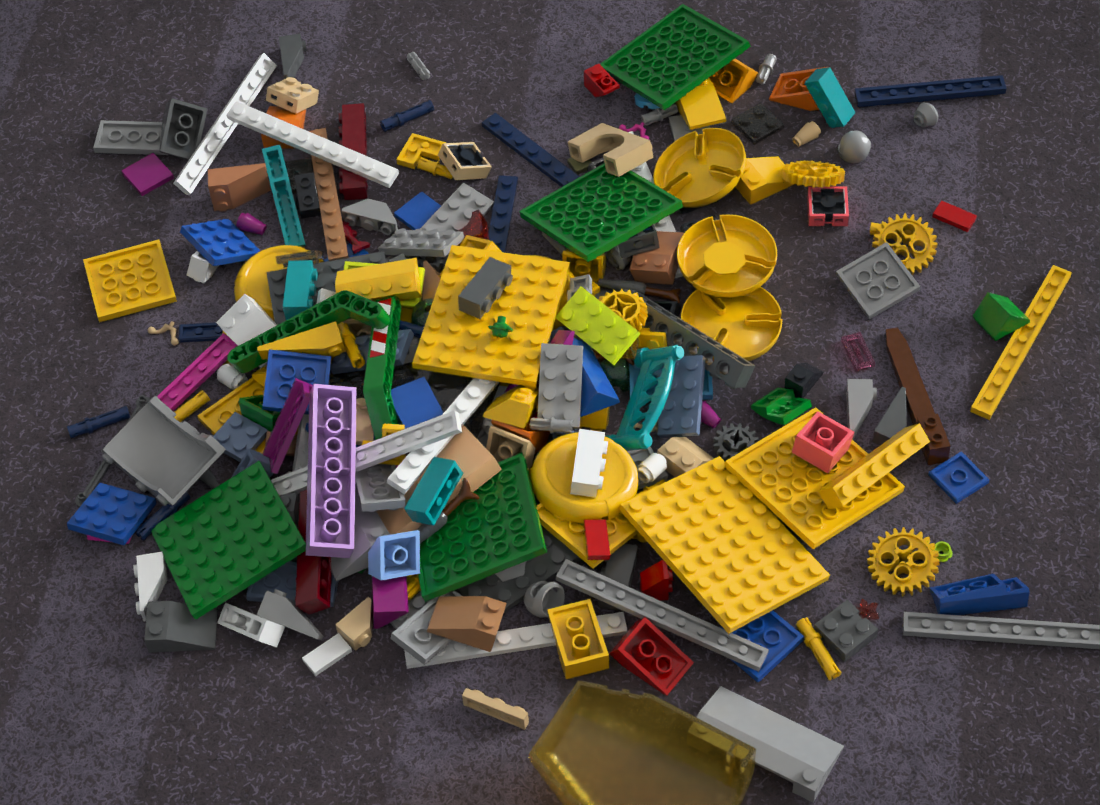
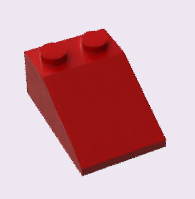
M646 617L636 621L609 653L624 668L666 696L694 663Z

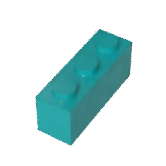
M831 68L816 69L805 81L809 93L829 127H844L855 114V111Z
M312 260L288 261L283 300L285 320L314 306L312 296L316 295L314 281H317L318 273L317 268L314 269Z
M433 457L404 508L413 522L435 525L463 475L455 460Z

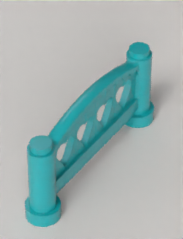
M673 345L655 349L640 348L635 351L634 363L641 370L617 434L606 435L605 437L612 439L626 451L647 449L652 445V437L649 434L667 401L673 381L675 362L684 356V349L681 346ZM664 366L660 377L655 378L652 376L655 371ZM658 383L654 394L648 395L646 391ZM651 401L648 411L642 413L640 408ZM645 418L642 428L636 431L633 428L634 425Z

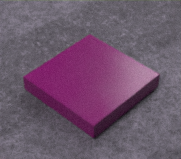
M154 153L121 170L122 175L141 196L174 179L171 171Z

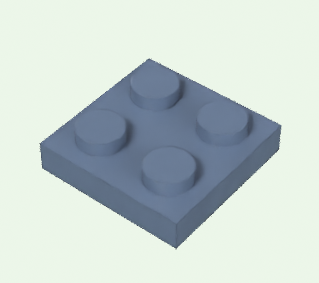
M234 412L215 433L213 438L226 449L223 453L241 462L248 449L256 450L264 441L268 430Z

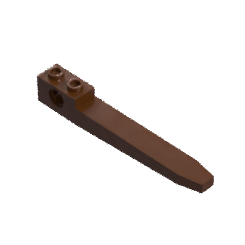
M898 327L886 329L887 352L900 389L901 387L906 388V406L913 425L920 423L930 441L921 448L927 465L943 463L949 459L951 446L939 415L934 412L906 339Z

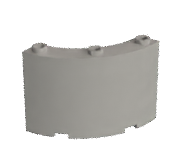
M154 396L101 450L103 453L102 458L110 465L114 463L137 482L135 485L143 493L148 491L164 506L167 504L174 505L226 449L211 435L200 434L196 428L186 421L180 423L174 418L176 413L157 396Z

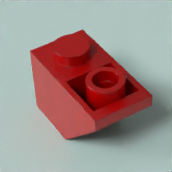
M600 64L584 70V86L594 97L604 96L620 88V85Z
M664 560L657 562L640 573L641 593L659 601L668 600L669 592H672V569L668 568Z

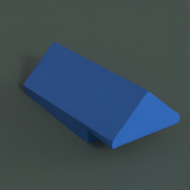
M574 338L572 345L583 346L580 416L583 417L620 403L591 347L586 342Z
M995 574L929 588L938 614L965 615L1027 607L1030 593L1029 588L1017 577L1000 580Z

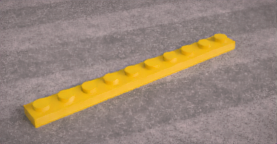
M1055 265L1052 266L1025 313L1030 319V323L1015 330L971 406L970 412L990 420L1068 283L1072 272Z

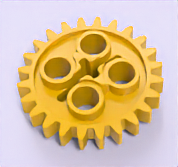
M804 160L785 164L782 168L781 177L786 182L797 184V186L804 185V187L823 188L830 187V185L836 186V184L844 182L845 171L840 166L829 164V162L822 163L821 161Z
M904 213L901 219L898 214H896L895 220L888 217V224L882 221V228L877 227V234L873 236L875 241L872 243V247L876 249L886 243L887 239H894L896 243L889 244L896 255L906 257L905 260L901 261L911 275H914L915 269L921 273L922 266L928 268V262H933L934 258L932 256L936 255L937 250L935 248H937L938 243L934 242L937 236L931 235L934 229H927L928 222L921 224V217L916 221L914 220V214L909 219L906 213ZM911 230L913 234L907 235L904 231ZM921 246L923 250L917 251L913 247Z
M905 527L902 528L901 533H898L897 529L894 528L892 535L885 531V539L878 536L879 544L872 543L874 550L868 551L870 558H867V562L870 565L868 566V571L872 573V580L878 579L877 586L884 584L885 592L891 588L893 595L897 591H901V595L904 597L905 591H909L912 596L914 593L913 589H917L921 593L922 585L928 588V580L935 581L934 574L939 572L937 567L940 565V561L937 558L939 553L935 550V543L929 544V536L922 539V532L915 535L914 528H912L909 533H906ZM902 545L908 546L906 550L899 549ZM886 559L892 560L890 564L883 563ZM920 559L923 560L924 563L916 564L914 563V561ZM904 573L907 574L908 577L899 578L898 575Z

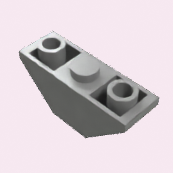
M365 199L344 207L341 211L343 221L350 223V226L364 227L366 230L379 231L385 235H393L398 230L397 221L384 202Z

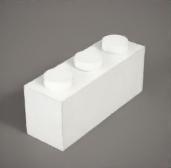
M579 429L570 494L596 498L597 489L602 490L604 477L599 475L600 471L604 472L606 459H602V454H607L608 441H604L605 432Z

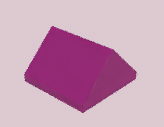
M372 576L374 629H379L409 613L406 576L387 580H379Z

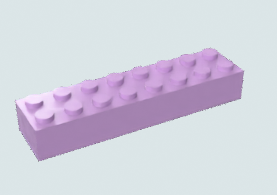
M313 384L309 401L306 555L350 558L354 550L356 387Z

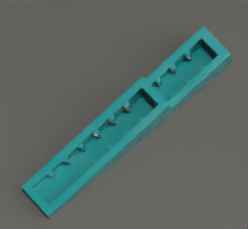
M276 145L263 148L262 153L285 245L306 246L281 146Z

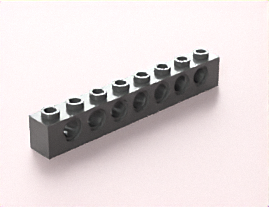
M630 290L632 294L637 293L639 297H642L647 305L648 317L645 326H642V328H650V332H665L667 346H681L684 349V356L703 355L706 358L705 369L710 372L709 375L715 379L723 380L727 387L731 389L746 388L755 368L754 364L636 290Z

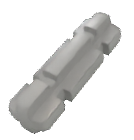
M415 52L408 53L407 60L417 74H420V78L422 80L430 78L429 70Z

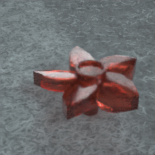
M861 599V607L857 608L860 611L859 615H862L861 618L879 619L878 613L875 611L878 603L873 602L868 605L864 599Z

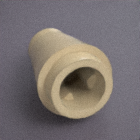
M814 121L807 122L792 138V141L800 147L818 138L821 130Z

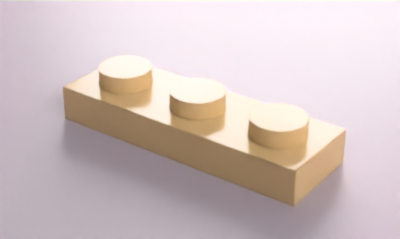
M466 688L462 695L464 706L524 730L529 723L528 712L519 706H510L499 698L485 696L479 690Z

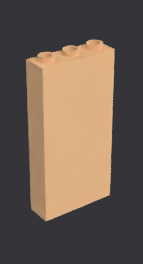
M464 425L461 427L462 433L456 434L437 456L438 458L455 460L463 472L446 505L459 494L463 478L468 480L471 492H474L502 470L494 456ZM425 471L411 486V488L405 493V505L412 496L414 490L417 487V484L420 482ZM404 508L376 511L390 535L418 530L423 524L413 522Z

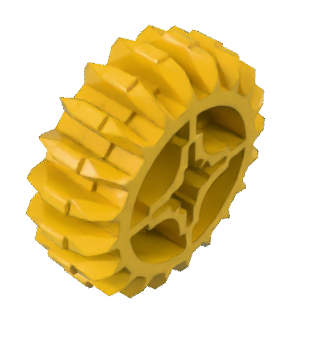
M613 289L612 293L606 292L605 296H599V301L637 331H641L642 326H645L648 317L647 305L637 293L632 294L630 290L624 292L623 289L620 292H616Z

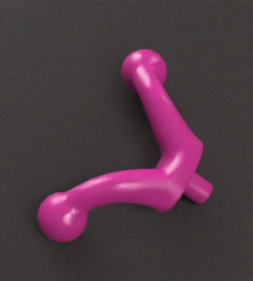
M643 122L640 125L635 124L630 129H626V126L623 124L619 126L620 130L626 132L639 130L640 136L649 140V137L645 135L646 129L643 127L645 125Z

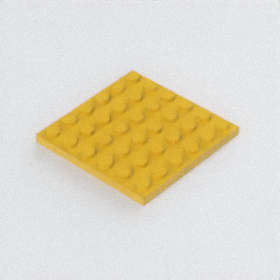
M816 407L726 460L724 464L731 474H734L747 489L812 549H815L898 496L905 488L891 473H887L846 505L829 510L818 491L867 456L868 453L852 440L848 451L829 473L793 454L792 449L796 435L817 412L822 413Z

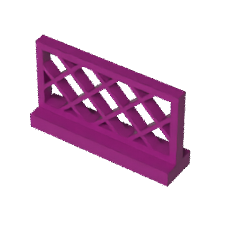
M297 378L294 380L263 450V455L270 458L271 472L275 474L280 469L311 399L310 392L313 385Z

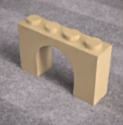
M604 123L568 141L570 156L582 163L598 154L609 151L603 155L606 172L618 177L653 158L650 140Z

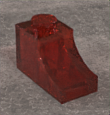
M478 209L472 212L468 224L459 231L463 232L464 237L469 235L489 240L487 221Z

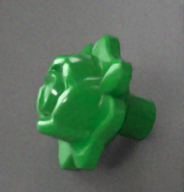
M498 316L497 322L493 326H488L492 330L493 336L507 337L508 332L513 331L506 324V317Z

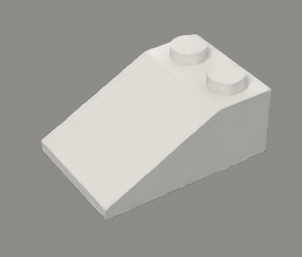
M246 294L216 322L238 346L277 326L260 305ZM267 362L260 365L259 367L262 368L267 364Z

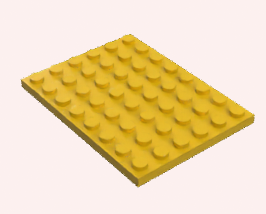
M452 245L412 362L413 369L536 388L540 373L541 343H549L569 273L570 262ZM489 257L511 265L513 279L511 284L502 291L500 298L494 301L489 312L479 319L459 310L458 296ZM498 316L506 317V324L513 329L512 332H508L507 337L493 336L492 330L488 328V326H493L497 322Z
M719 456L621 503L619 508L622 514L729 634L828 581L830 574L768 507L747 489L734 474H731L725 468V461Z

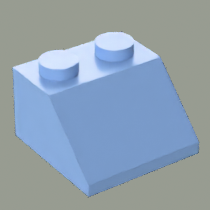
M414 530L377 537L368 552V574L379 580L420 574V531Z

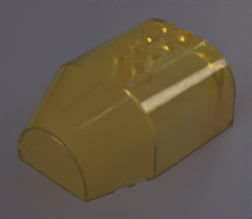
M578 680L530 751L529 761L562 805H741L753 776L756 748L652 694L643 693V695L629 693L627 689L616 691L607 689L606 685Z

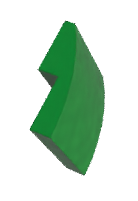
M779 387L751 405V409L762 417L782 425H786L812 407L810 399L797 398L792 389Z

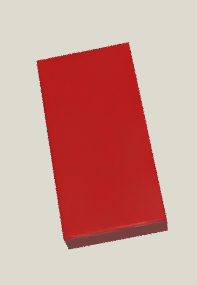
M941 200L932 217L968 232L975 222L977 215Z
M584 520L587 560H610L606 520Z

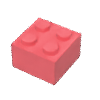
M817 412L796 435L792 453L829 473L848 451L854 431Z

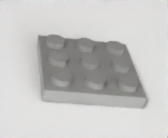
M887 242L836 271L839 280L869 320L920 290V285Z

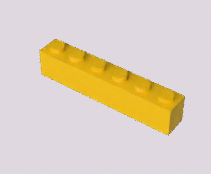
M920 423L903 428L820 489L818 492L828 509L846 505L928 444L930 441Z

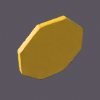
M731 241L713 243L703 253L705 268L718 276L736 274L746 264L744 249Z

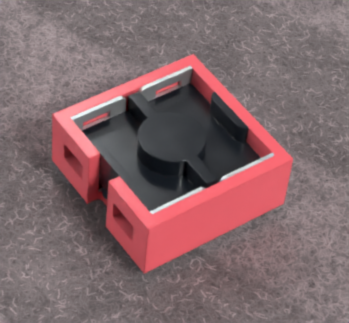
M808 186V225L824 226V224H832V226H848L847 186L823 188Z

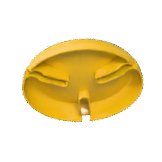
M722 128L702 129L703 134L698 135L696 131H693L674 141L662 153L656 163L653 175L654 184L682 200L683 207L687 208L706 206L726 196L738 184L746 166L744 146L739 137L731 131Z
M719 215L720 220H713V216L692 225L679 241L677 260L682 275L697 290L716 297H738L757 290L772 275L777 262L776 243L769 231L758 222L738 215ZM731 241L744 249L746 264L736 274L718 276L705 268L703 253L713 243Z
M279 245L264 249L250 257L240 268L235 279V300L237 302L244 294L248 295L274 321L267 272L287 269L288 261L312 260L313 264L324 261L314 252L299 246Z
M762 287L749 294L732 298L711 296L696 289L685 301L681 312V319L747 361L755 360L769 351L776 343L782 328L780 306L775 298Z
M579 432L562 435L546 444L534 460L531 471V484L539 502L551 513L576 523H584V520H602V517L606 516L608 520H611L622 514L619 508L621 503L636 496L638 490L636 465L629 453L612 439L604 437V441H608L607 454H602V459H606L604 472L600 471L599 475L604 478L602 490L597 489L596 498L570 494Z

